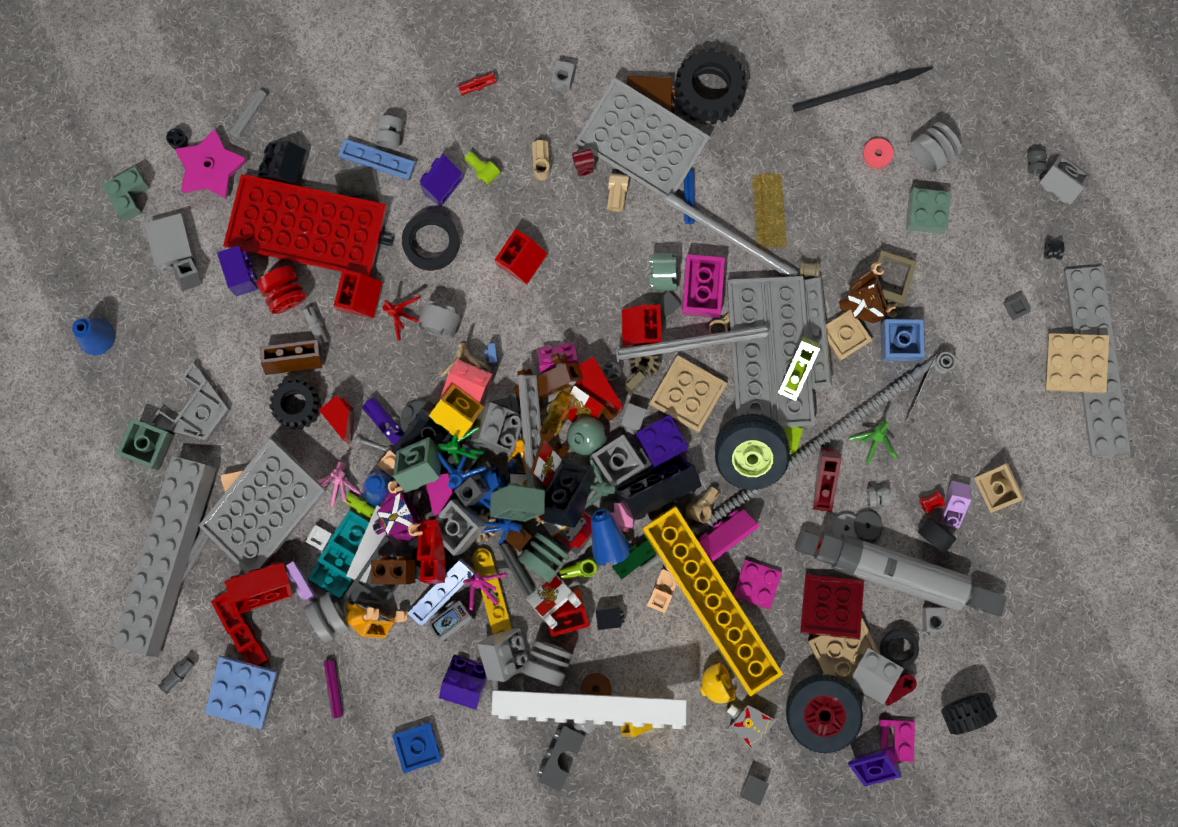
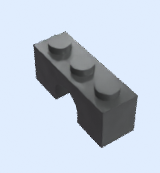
M565 725L562 729L558 728L554 736L557 742L554 747H549L545 756L549 758L546 766L542 764L537 774L540 777V783L559 792L561 791L569 772L559 766L558 757L565 751L578 754L585 738L584 734Z

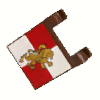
M574 384L559 413L571 422L588 416L599 420L602 413L608 420L612 421L618 415V410L604 404L588 391Z
M541 428V441L530 474L544 488L547 487L562 462V458L569 451V446L564 443L562 448L560 443H556L554 448L548 443L555 434L552 428H549L548 432L545 428Z

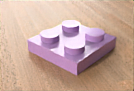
M295 562L286 565L288 568L286 573L289 579L298 585L296 590L299 596L310 602L317 599L299 565Z

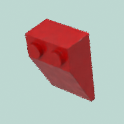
M592 357L578 365L583 381L576 384L604 404L616 408L618 414L622 413L623 406L595 358Z

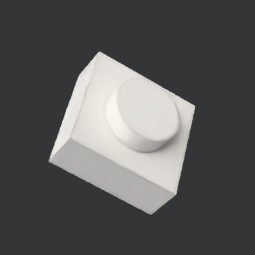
M314 525L305 542L324 551L333 534Z

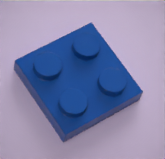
M431 722L392 735L403 774L442 761Z

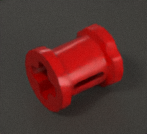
M939 491L934 492L931 496L919 499L922 509L926 514H929L931 510L939 506H945L944 499Z

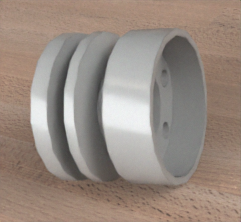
M936 122L931 128L927 129L925 134H921L912 141L911 150L915 158L927 171L937 173L947 164V161L953 160L954 157L962 152V146L955 133L948 126L941 122Z
M534 641L533 646L540 648V652L530 651V654L537 657L536 662L527 661L523 673L561 687L566 674L558 670L559 666L568 667L569 664L561 660L562 657L571 659L572 654L568 653L564 648L551 643Z

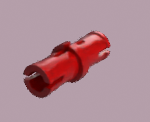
M490 72L479 78L473 77V80L459 84L458 88L461 95L464 96L476 90L479 92L481 88L496 84V79L493 72Z

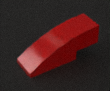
M420 521L419 532H423L422 535L418 536L417 560L421 561L420 581L426 584L445 583V552L439 521Z

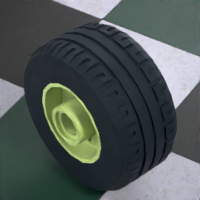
M746 413L745 415L742 414L732 418V420L725 423L716 437L715 461L719 473L733 486L746 490H761L775 484L785 474L790 461L789 442L785 430L774 419L763 414Z

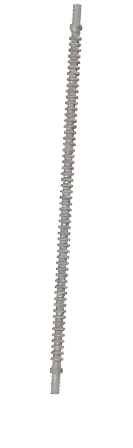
M933 357L921 367L915 368L911 374L907 373V377H902V380H898V383H893V387L889 386V390L885 389V393L881 392L880 396L876 395V399H871V402H867L866 406L863 405L862 409L858 408V412L854 411V415L850 414L849 418H845L844 422L840 421V425L836 424V428L832 427L831 431L827 430V434H822L823 437L819 436L817 441L813 440V444L809 443V447L805 446V450L801 449L800 453L796 452L795 457L791 456L786 471L790 472V468L794 469L795 465L799 466V462L803 463V459H808V456H812L813 452L817 453V449L820 450L821 446L825 447L826 443H830L831 439L835 440V436L839 437V433L843 434L844 430L848 431V427L852 428V424H857V421H861L862 417L866 418V414H871L870 411L874 412L875 408L879 409V405L883 406L884 402H888V399L893 398V395L897 396V392L901 393V389L905 390L906 386H910V383H915L916 379L923 377L925 372L936 365V358L934 359ZM763 489L747 490L746 492L742 491L741 495L737 494V498H732L733 501L729 500L728 504H724L723 508L719 507V511L715 510V514H711V518L707 523H697L696 527L692 526L691 531L694 536L699 537V533H704L705 529L709 530V526L713 527V523L717 524L719 519L722 520L723 516L727 517V513L731 514V510L735 511L737 506L741 507V503L745 504V500L749 501L750 497L754 498V494L758 495V491H763ZM655 553V556L641 565L640 568L645 573L657 563H662L657 553Z

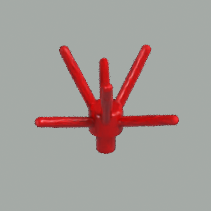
M420 295L400 304H391L387 300L384 301L385 304L382 309L388 312L389 316L393 317L398 341L401 340L399 326L401 329H404V325L399 317L403 316L418 323L419 319L403 313V307L416 302L421 297Z

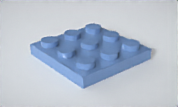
M221 655L218 659L205 714L262 729L278 671Z

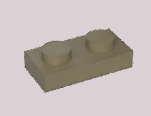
M640 371L637 374H631L626 380L625 391L631 396L644 383L645 376Z

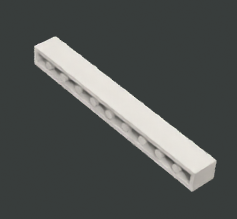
M494 690L492 692V715H498V719H510V716H517V720H529V717H536V721H548V718H555V722L562 723L567 722V719H574V723L585 724L586 720H593V724L605 725V721H612L615 726H625V722H630L634 727H644V723L652 724L653 728H664V724L672 725V729H684V725H690L691 699Z

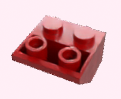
M515 229L494 260L496 266L528 285L548 254L531 238Z
M343 269L333 306L337 311L374 319L383 282L362 273Z
M639 305L621 310L622 348L661 342L660 305Z
M579 589L572 591L582 602L577 608L567 600L551 615L558 623L553 629L548 625L551 637L590 627Z

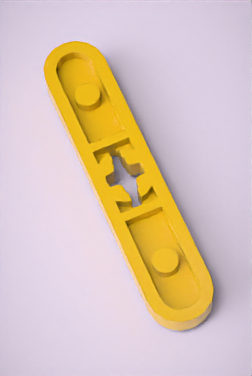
M484 548L476 550L473 554L476 573H480L481 576L497 574L491 553ZM498 578L485 580L495 586L496 590H493V592L498 593L495 599L499 605L494 606L493 602L487 598V595L481 589L492 633L497 634L511 630L512 627Z

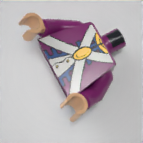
M396 480L389 482L387 496L381 503V508L377 511L380 521L373 524L375 533L379 535L386 532L388 536L395 537L397 540H411L417 535H422L423 532L418 531L420 518L407 493H399L403 489L401 486H397Z

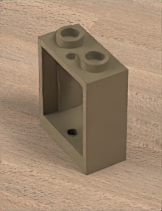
M881 250L875 262L882 264L883 260H887L909 268L901 295L882 289L886 303L901 308L905 303L917 262L913 261L909 256L901 257L895 255L893 251ZM881 264L877 266L876 271L880 269Z

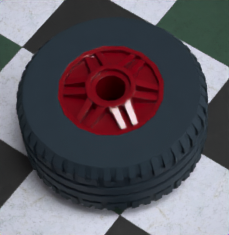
M829 674L812 675L800 681L792 689L786 702V720L793 737L806 749L808 748L810 751L818 753H835L845 749L846 746L848 747L858 736L863 722L862 705L856 692L847 682ZM823 710L829 711L826 716H820L819 714Z

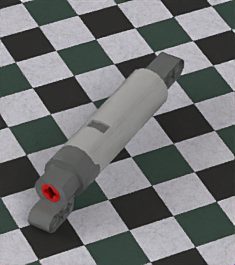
M800 531L795 550L831 564L833 570L956 611L962 610L966 605L989 614L1002 616L1007 599L1003 595L972 586L971 577L846 534H842L839 537L823 531L820 536Z

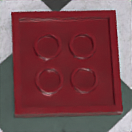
M805 574L800 633L860 640L864 580Z

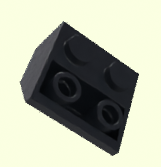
M290 141L268 143L264 150L263 161L259 166L258 177L296 185L306 150Z

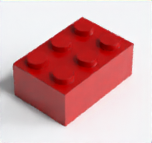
M283 562L269 564L267 568L260 570H250L248 574L242 576L234 575L224 581L235 615L293 597Z

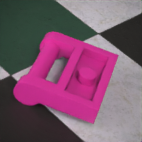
M879 719V726H881L880 749L888 747L889 726H894L893 750L897 761L914 762L915 722Z

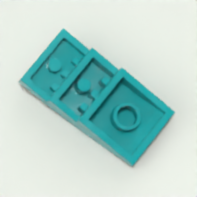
M349 510L328 541L327 547L317 560L318 563L307 577V580L341 600L353 581L352 578L346 575L369 522Z

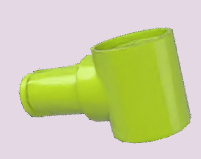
M472 151L464 158L475 169L477 178L479 180L482 179L486 186L501 173L492 162L482 161Z
M587 557L583 561L576 562V565L560 568V574H564L561 576L562 580L576 576L591 577L599 570L600 565L594 561L593 557ZM585 563H592L594 571H588L585 568Z

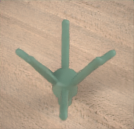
M590 460V464L594 469V475L598 483L590 485V489H595L596 494L586 503L585 509L602 496L614 495L615 492L614 486H610L609 483L602 480L593 460Z

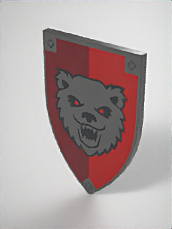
M584 512L575 528L566 527L554 537L578 555L592 537L591 516Z

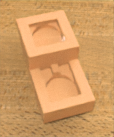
M662 568L647 606L663 613L666 612L677 585L667 569Z

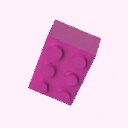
M686 256L681 315L709 318L720 317L724 257Z

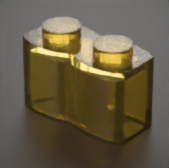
M561 390L551 403L542 428H545L547 432L549 428H552L555 432L554 436L558 435L568 420L569 411L575 403V396Z

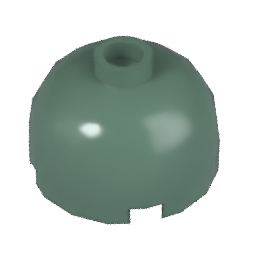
M590 416L575 420L569 426L567 432L569 446L580 455L594 454L602 449L606 443L607 437L605 436L604 425L598 419Z

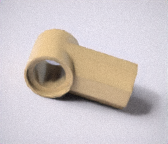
M536 140L532 142L533 173L536 179L546 180L550 175L548 141ZM539 167L546 168L544 172L537 171Z
M610 173L607 210L623 211L625 192H627L629 179L628 175Z

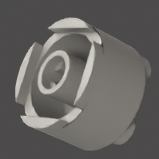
M427 301L423 306L416 327L422 331L426 328L428 329V334L444 339L450 337L453 339L460 319L459 313L455 312L456 309L453 307L445 306L442 308L437 306L438 304L435 302Z

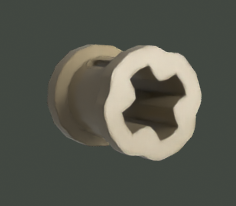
M800 260L798 276L806 275L814 276V278L819 276L820 262L808 263Z

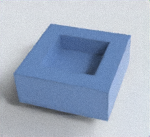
M495 343L487 344L488 349L484 350L485 360L489 361L490 366L498 365Z

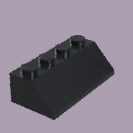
M678 456L616 487L614 495L625 513L633 520H639L652 511L662 509L668 503L678 501L680 497L686 494L694 493L702 485L696 467Z

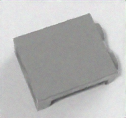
M181 213L144 223L154 265L159 270H172L174 263L189 258L192 261L196 260L192 253L186 229V218Z

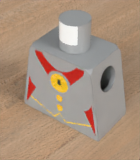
M732 703L725 712L734 719L730 724V728L752 751H754L776 722L773 718L747 704L741 710Z

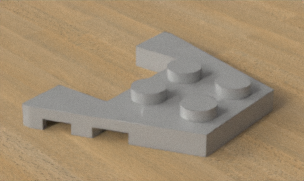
M191 363L182 377L198 387L175 420L162 411L157 410L148 424L167 431L208 441L229 412V408L194 363Z

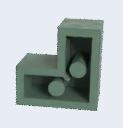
M135 166L102 184L118 215L125 222L142 213L133 197L148 190L149 186L142 173Z

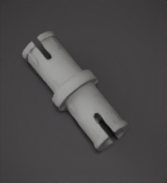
M309 307V312L308 309L303 310L302 313L309 325L308 329L312 331L315 340H318L319 346L322 345V341L324 344L328 343L329 340L322 328L323 324L319 322L314 307Z

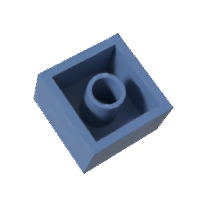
M885 319L881 323L882 361L920 362L925 357L923 320Z

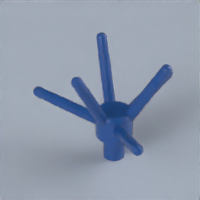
M466 447L465 452H469L470 448ZM439 452L436 453L450 473L448 487L451 489L455 488L456 490L462 481L467 480L471 476H482V473L478 472L486 470V466L464 473L462 467L467 458L464 455L458 468L454 470L453 464L449 466Z
M483 501V504L488 509H491V505L488 502ZM496 518L500 522H486L485 526L495 527L484 529L482 533L504 530L498 543L501 545L507 532L512 530L520 532L522 525L515 523L514 520Z

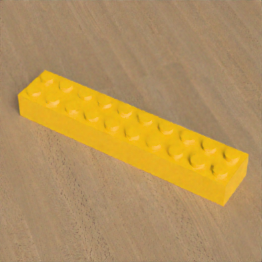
M677 507L670 508L642 526L641 530L746 694L752 696L782 676V671Z

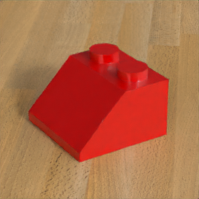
M336 395L322 406L319 411L342 440L349 445L352 441L354 414L351 411L354 408L344 397L340 399Z

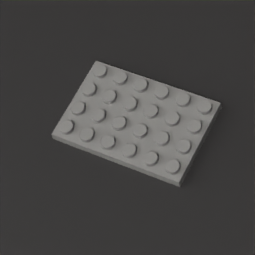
M614 77L575 143L584 149L590 148L592 154L666 199L670 193L675 195L710 136Z
M270 438L202 520L199 527L248 574L250 570L263 569L327 492V489L276 440Z

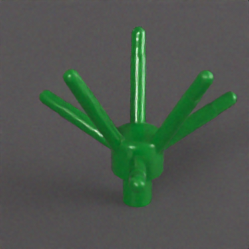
M476 426L465 433L461 440L455 434L452 440H448L447 443H439L438 450L448 451V454H452L457 466L460 463L457 456L458 453L476 460L478 457L470 453L483 455L484 451L470 449L469 452H465L466 448L460 447V441L479 430V427Z

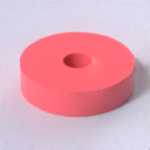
M872 139L863 149L865 163L875 169L886 167L893 158V148L884 139ZM875 151H879L881 156H877Z

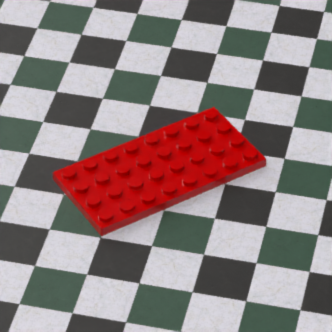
M241 174L223 246L225 248H232L239 245L243 251L246 250L248 253L342 272L344 269L371 277L387 205Z

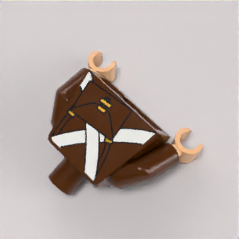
M874 262L871 265V270L869 269L861 274L850 285L847 299L839 300L841 311L851 309L854 318L870 323L886 319L888 315L892 318L896 317L897 313L895 311L890 313L896 306L886 304L878 276L875 277V274L881 275L884 273L883 268L876 271L877 266L881 263Z

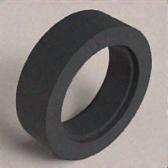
M425 212L416 215L406 224L402 233V247L407 258L414 266L427 271L440 270L448 266L458 254L460 245L458 232L453 222L446 216L436 212ZM427 225L439 226L449 236V245L446 251L436 258L421 257L413 249V238L416 232Z

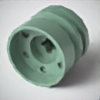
M537 532L535 537L541 543L538 545L531 540L530 544L535 548V551L531 552L524 549L518 560L550 584L557 575V572L552 567L553 564L563 567L564 564L558 560L559 556L566 561L570 556L554 540Z

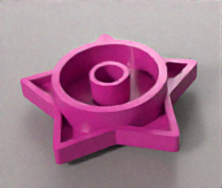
M212 130L198 146L175 149L185 167L181 191L184 194L205 189L227 199L232 175L247 162L243 156L225 149L216 130Z

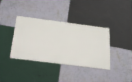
M376 506L346 575L354 580L384 536L388 537L394 550L398 545L399 540L395 537L388 536L386 532L377 535L373 529V524L380 521L377 515V511L381 508L379 506ZM371 564L359 582L366 584Z

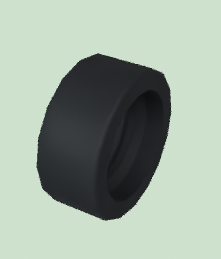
M890 631L884 635L880 642V655L900 667L911 665L918 657V641L908 631ZM895 637L905 638L910 644V654L904 660H895L888 653V644Z

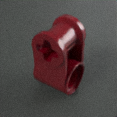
M590 148L572 153L578 176L582 177L594 172L595 163Z
M901 674L885 702L886 706L897 702L903 696L914 691L917 686L916 679L911 675ZM903 679L911 681L908 683L909 687L902 686L904 684Z

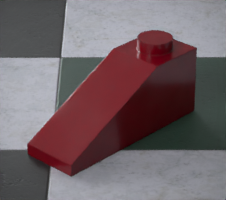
M820 448L813 510L828 512L833 510L842 461L840 450Z

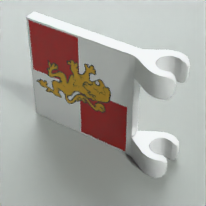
M557 575L550 584L545 581L526 598L551 629L558 624L551 615L567 600L575 608L582 603Z

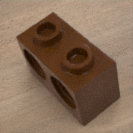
M390 555L378 556V559L371 560V584L407 585L416 583L415 559H408V556H396V559H390Z

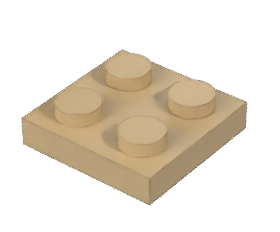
M851 309L826 324L828 345L839 362L872 341L859 319L854 318Z

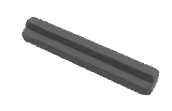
M508 543L501 544L498 549L525 596L532 594L534 589Z

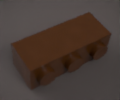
M318 340L260 347L261 365L265 375L323 368Z

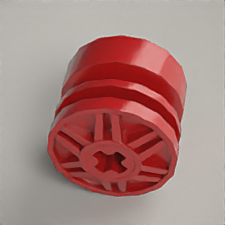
M292 266L274 269L262 276L256 283L261 295L267 297L265 303L269 306L272 314L286 312L301 304L307 298V294L302 290V285L296 283L298 277Z

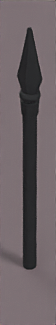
M933 67L906 70L899 74L894 73L883 79L792 105L794 112L885 85L898 84L900 81L910 80L933 69Z

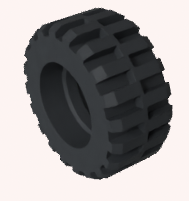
M710 48L708 52H705V49L699 50L697 55L695 53L689 55V59H685L677 71L675 80L676 103L678 107H682V112L685 116L689 113L691 115L690 119L693 121L699 119L701 120L700 124H706V121H710V124L713 125L717 123V120H720L721 123L727 121L728 116L733 117L736 110H739L744 99L747 87L745 71L741 70L742 65L739 61H734L735 57L733 55H725L726 51L720 50V52H715L714 48ZM714 74L725 81L728 90L723 97L709 100L695 92L693 82L700 75Z

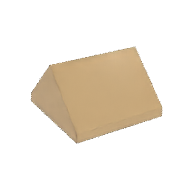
M1008 463L974 478L990 513L1024 500Z

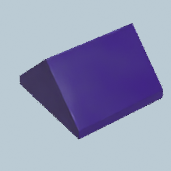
M892 746L855 756L848 762L849 767L864 787L902 777Z

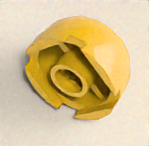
M717 663L705 670L701 678L702 685H700V691L704 697L707 696L710 701L719 704L728 703L736 698L735 688L731 689L729 679H732L723 664Z

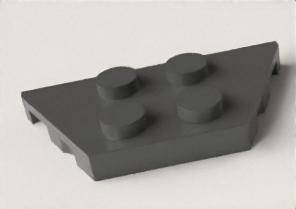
M384 536L342 598L344 601L379 605L387 604L399 586L398 584H371V569L366 584L359 581L370 566L371 560H376L381 555H390V559H396V556H398L388 537Z

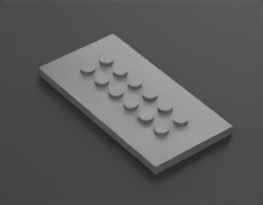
M803 276L727 280L730 331L767 326L768 328L767 337L731 342L736 417L746 413H758V415L763 414L774 419L782 428L815 426L811 369L796 401L778 393L803 336L808 338Z

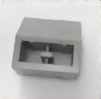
M492 402L484 404V409L479 414L475 427H479V430L472 434L470 441L486 448L513 453L522 427L521 415Z
M520 628L490 635L477 644L487 680L505 682L522 670L526 662L529 661Z

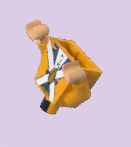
M352 601L345 608L346 612H348L345 620L362 637L385 639L393 624L407 620L408 612L396 611V617L394 615L386 616L379 609H375L371 605L356 604Z

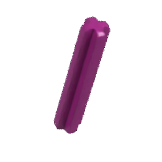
M333 659L325 660L324 669L332 718H340L343 716L335 661Z

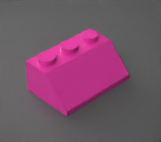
M744 509L740 512L735 510L728 516L730 520L726 523L720 521L712 527L714 531L711 534L704 533L697 539L711 562L760 527Z

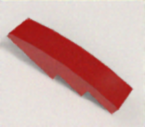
M226 591L213 599L211 603L220 621L245 661L258 666L269 662L266 653L242 613L235 615L228 592Z

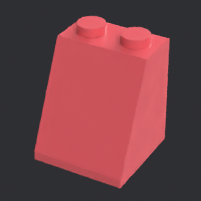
M456 359L449 371L441 398L452 384H455L481 405H484L492 374Z

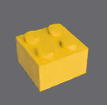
M452 384L429 417L435 423L446 428L453 436L456 434L461 440L484 409V406L455 384Z

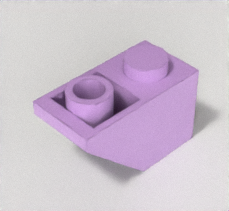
M951 481L946 493L940 524L955 528L960 527L972 500L971 485Z

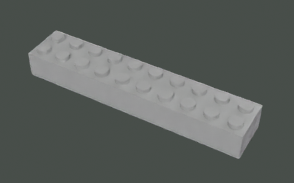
M174 456L171 457L112 646L144 656H159L216 468Z

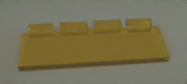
M759 174V178H752L753 192H760V194L753 195L754 210H761V212L754 213L755 228H762V230L756 231V244H764V248L786 247L782 174Z

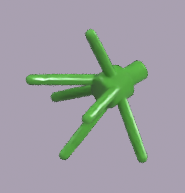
M880 421L873 432L849 437V440L864 438L861 440V443H865L871 438L874 439L866 461L867 464L870 463L878 442L882 441L886 445L889 454L894 459H897V455L886 437L887 427L889 426L888 422Z

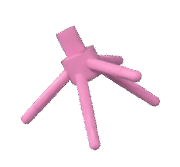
M342 462L337 463L336 470H332L330 476L317 480L324 487L330 482L335 483L331 507H334L339 484L343 502L347 501L344 483L358 496H362V493L344 478L345 473L343 470L345 463Z

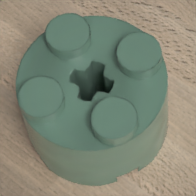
M654 253L649 255V265L651 266V272H653L649 273L651 290L678 291L677 253Z

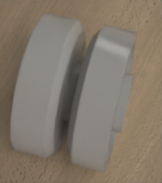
M330 592L320 597V605L312 601L304 606L313 629L325 644L335 639L334 630L340 635L350 630L342 608Z

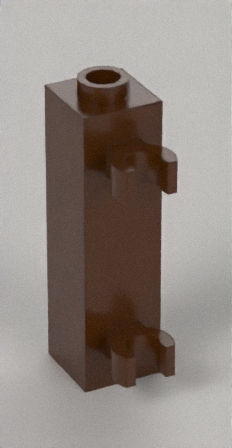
M565 352L561 354L556 353L551 356L556 368L537 376L539 400L583 381L577 362L567 363ZM522 369L517 372V375H532L531 369ZM519 385L514 387L520 405Z

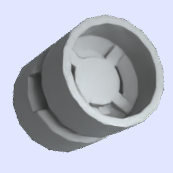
M380 116L377 125L380 131L376 132L375 144L385 148H398L400 144V135L398 133L402 131L403 121L395 116Z

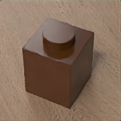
M521 528L520 532L512 530L505 538V541L521 552L532 536Z

